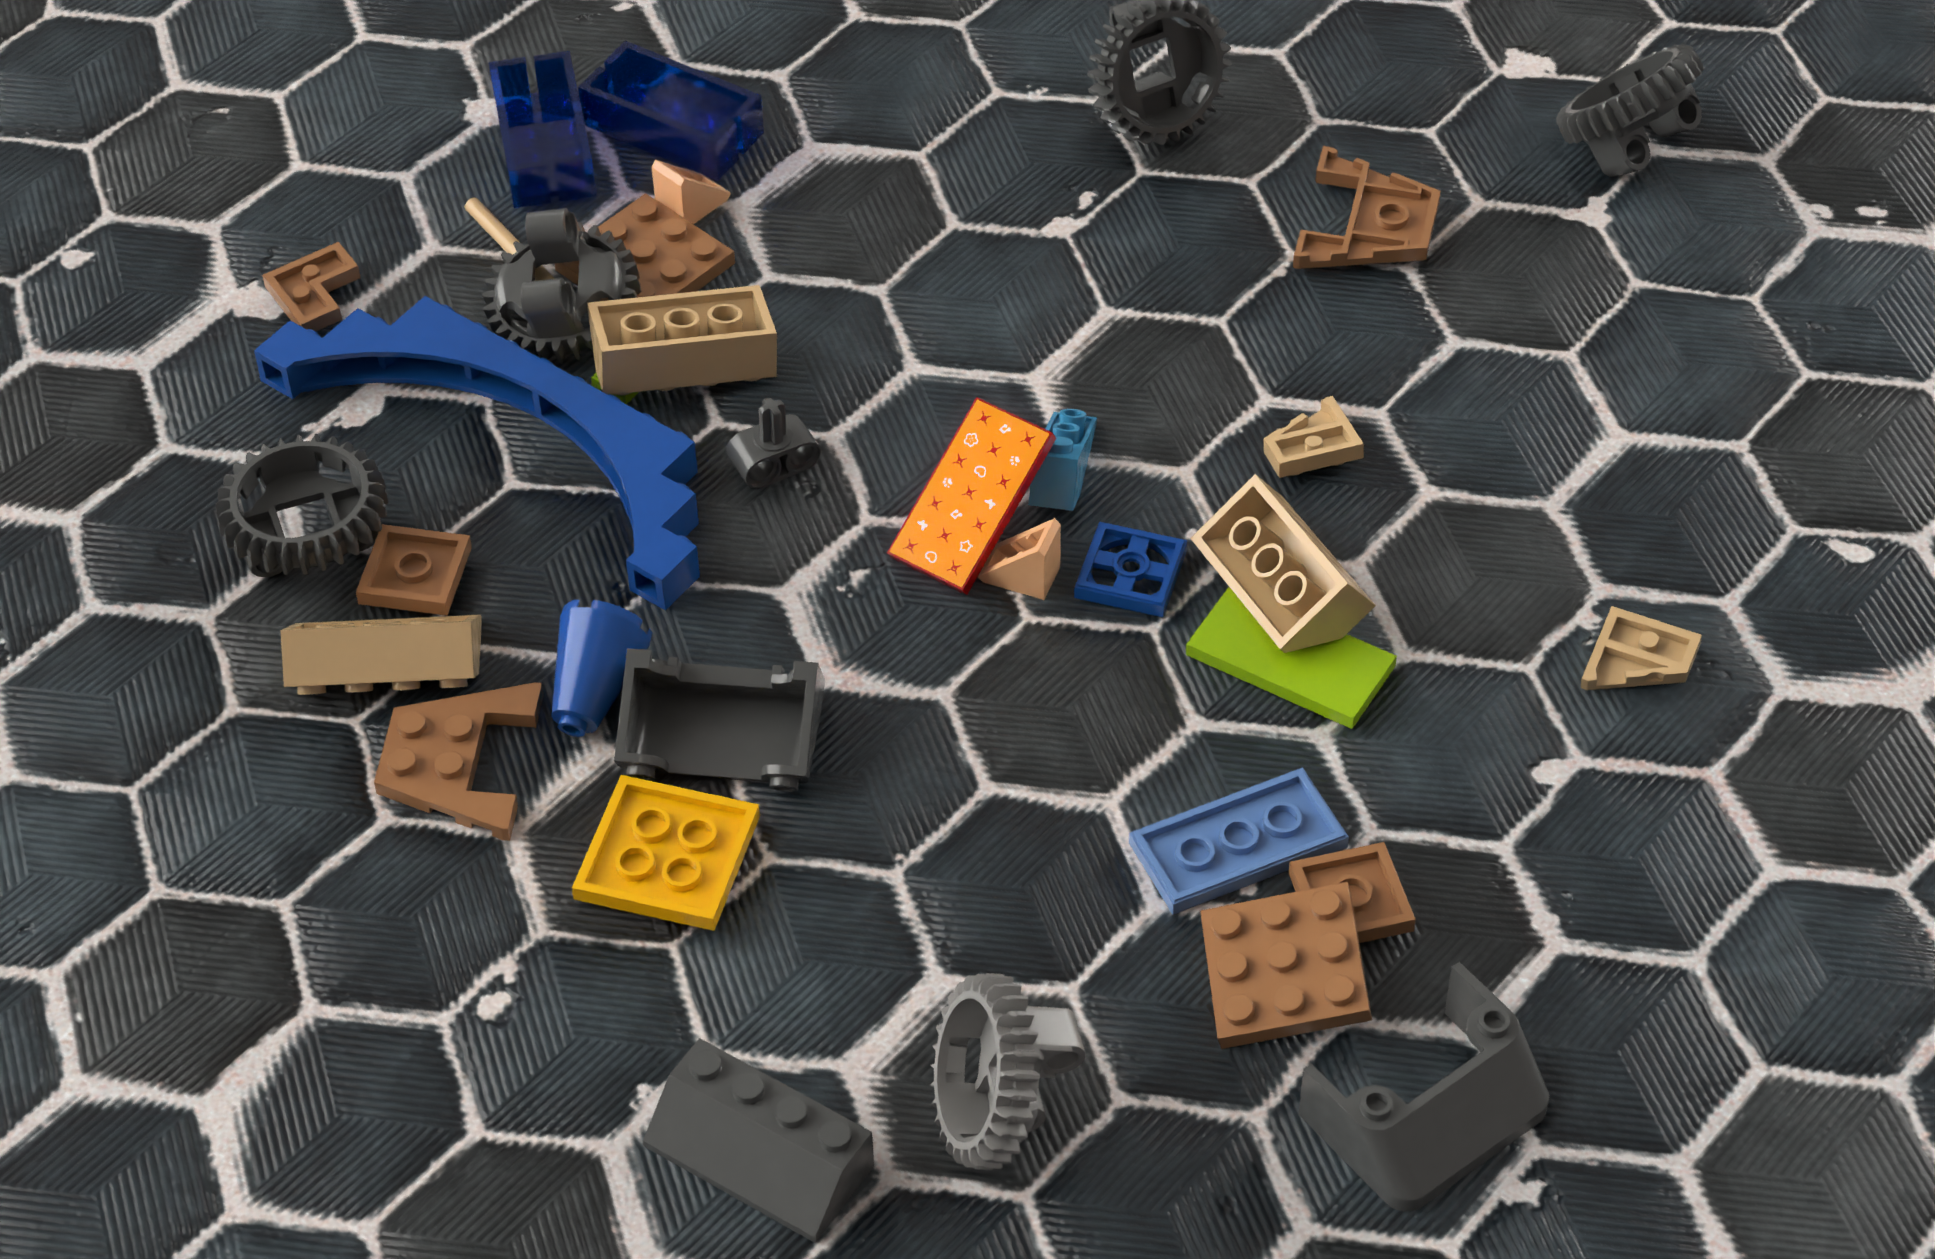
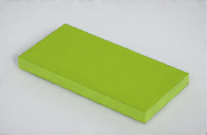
M1230 587L1227 588L1186 644L1187 656L1353 729L1395 668L1397 658L1392 653L1348 634L1342 639L1284 653Z

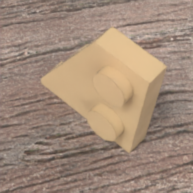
M1330 396L1321 400V410L1308 418L1307 415L1302 413L1292 419L1288 426L1277 429L1264 438V454L1278 477L1282 478L1364 458V443L1334 397Z
M1611 606L1582 676L1581 688L1596 690L1684 683L1687 680L1701 645L1702 635Z

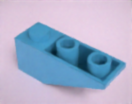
M1063 409L1060 413L1053 412L1045 429L1052 432L1057 439L1030 484L1028 505L1069 511L1074 510L1083 485L1097 425V417L1086 416L1084 411L1078 409Z

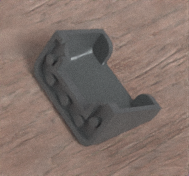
M627 648L614 762L620 768L627 770L626 776L644 780H654L656 773L770 782L769 788L774 790L798 791L799 784L808 783L824 695V675L818 663L794 661L793 670H790L788 674H786L782 665H773L772 670L681 663L678 657H669L667 666V661L652 659L651 650Z

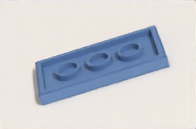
M1303 767L1129 833L1130 846L1172 915L1288 871L1291 861L1334 853L1348 848L1349 840L1348 835Z

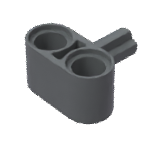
M770 397L764 399L762 406L758 409L759 425L737 433L730 439L726 447L728 458L749 487L757 489L812 468L820 459L822 452L820 445L797 415H786L784 403L781 400H772Z

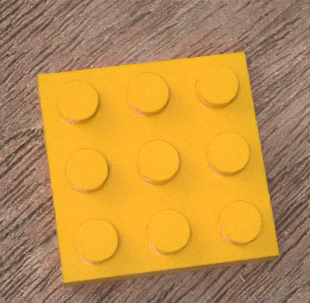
M620 775L572 886L573 899L715 931L759 821V804Z

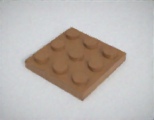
M646 193L598 226L601 235L609 230L612 232L615 241L622 239L626 250L630 249L640 276L641 292L637 297L696 292L735 264V256L732 249ZM579 261L555 264L557 272L578 285ZM608 297L602 298L600 301H608Z
M1348 882L1200 910L1217 1038L1221 1049L1372 1021L1352 896Z

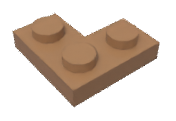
M336 242L262 275L265 288L289 319L301 327L312 329L315 332L342 320L340 307L328 292L361 278L358 265L340 242Z

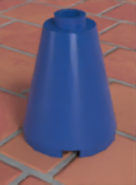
M572 600L564 605L560 615L551 716L558 724L559 730L574 737H583L585 733H593L598 729L622 691L627 648L648 650L653 634L650 628L646 633L640 628L643 620L639 616L620 606L604 601L593 600L589 608L578 607L580 600Z

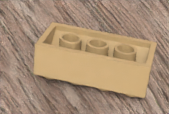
M760 285L587 303L596 373L601 390L606 394L623 396L632 392L668 391L678 387L713 386L724 382L757 381L761 378L777 377V332Z
M1256 474L1190 538L1284 653L1342 639L1376 606L1285 498Z
M481 614L295 623L280 630L284 687H297L299 695L326 693V685L344 684L345 692L373 691V683L392 682V690L421 688L420 681L439 680L440 688L468 686L467 678H475L479 674Z

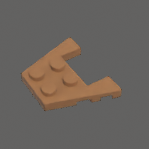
M1323 146L1316 170V183L1357 189L1345 236L1300 230L1294 253L1293 268L1303 269L1426 260L1441 191L1394 172L1388 177L1371 170L1370 163L1356 157L1353 162L1338 157V150Z
M534 682L394 707L374 780L376 793L427 813H431L433 809L455 817L457 824L471 829L474 825H478L491 830L493 837L510 841L518 809L516 794L471 791L487 725L536 728L544 697L542 683Z

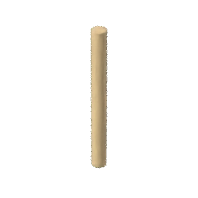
M470 198L465 204V210L507 253L514 255L517 251L513 243L519 241L478 198ZM543 265L535 269V281L555 279Z

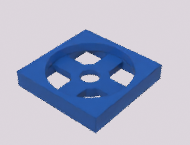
M1099 522L1074 587V598L1164 617L1187 552V540ZM1128 545L1127 549L1121 550L1118 553L1106 551L1116 546ZM1150 548L1158 552L1168 564L1150 561L1146 555L1147 549ZM1132 561L1138 563L1140 568L1135 572H1127L1122 566L1124 563ZM1093 567L1113 571L1117 576L1114 586L1097 584L1091 573ZM1143 578L1162 582L1160 590L1152 595L1134 592L1133 588L1136 581H1140Z

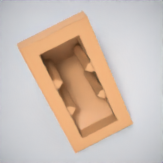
M655 160L652 165L655 200L692 224H695L722 205L731 195V192L701 173Z
M1054 518L997 543L979 573L978 578L986 584L1045 600L1060 570L1061 524Z

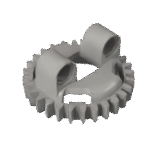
M977 974L976 976H967L963 982H959L955 987V992L948 996L949 1006L941 1010L943 1023L936 1026L939 1034L938 1041L932 1045L936 1053L935 1063L930 1065L934 1068V1081L930 1086L934 1087L935 1099L931 1105L937 1108L938 1114L934 1123L941 1127L939 1138L942 1142L946 1143L945 1150L949 1155H953L956 1163L974 1169H1002V1164H1010L1011 1154H1018L1020 1152L1019 1143L1026 1140L1028 1133L1040 1127L1045 1121L1046 1115L1038 1089L1039 1079L1055 1078V1074L1071 1071L1079 1067L1086 1057L1074 1012L1068 1008L1028 1006V996H1021L1022 986L1020 984H1013V977L1004 976V974ZM969 1038H980L981 1043L978 1077L975 1083H965V1061Z

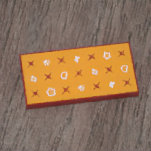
M976 397L887 554L892 559L968 595L1057 439L1055 435L1042 427Z

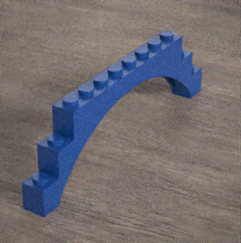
M424 296L392 325H388L380 317H373L357 308L323 338L314 330L305 329L290 320L254 350L261 382L291 399H294L302 392L334 386L366 383H410L440 386L475 393L506 403L539 418L568 437L582 449L609 479L621 499L634 535V553L626 559L630 591L666 610L700 577L697 546L686 538L699 524L696 493L685 485L698 473L695 441L691 440L686 434L679 431L676 432L659 423L651 415L641 413L622 403L616 396L606 394L589 385L581 377L573 376L561 370L548 359L539 358L521 348L516 342L506 340L489 331L483 324L465 318L448 305H441Z

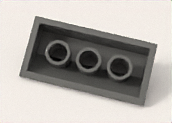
M701 1038L697 1040L669 1074L643 1139V1146L814 1243L821 1237L874 1167L871 1131Z

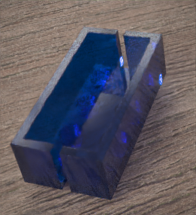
M624 41L604 61L605 68L599 66L578 87L582 124L584 126L717 181L739 160V153L745 154L764 134L761 95L627 41Z
M570 50L533 56L538 88L537 93H530L525 57L488 62L513 207L520 208L551 203L550 197L555 196L559 197V202L597 196L592 156Z

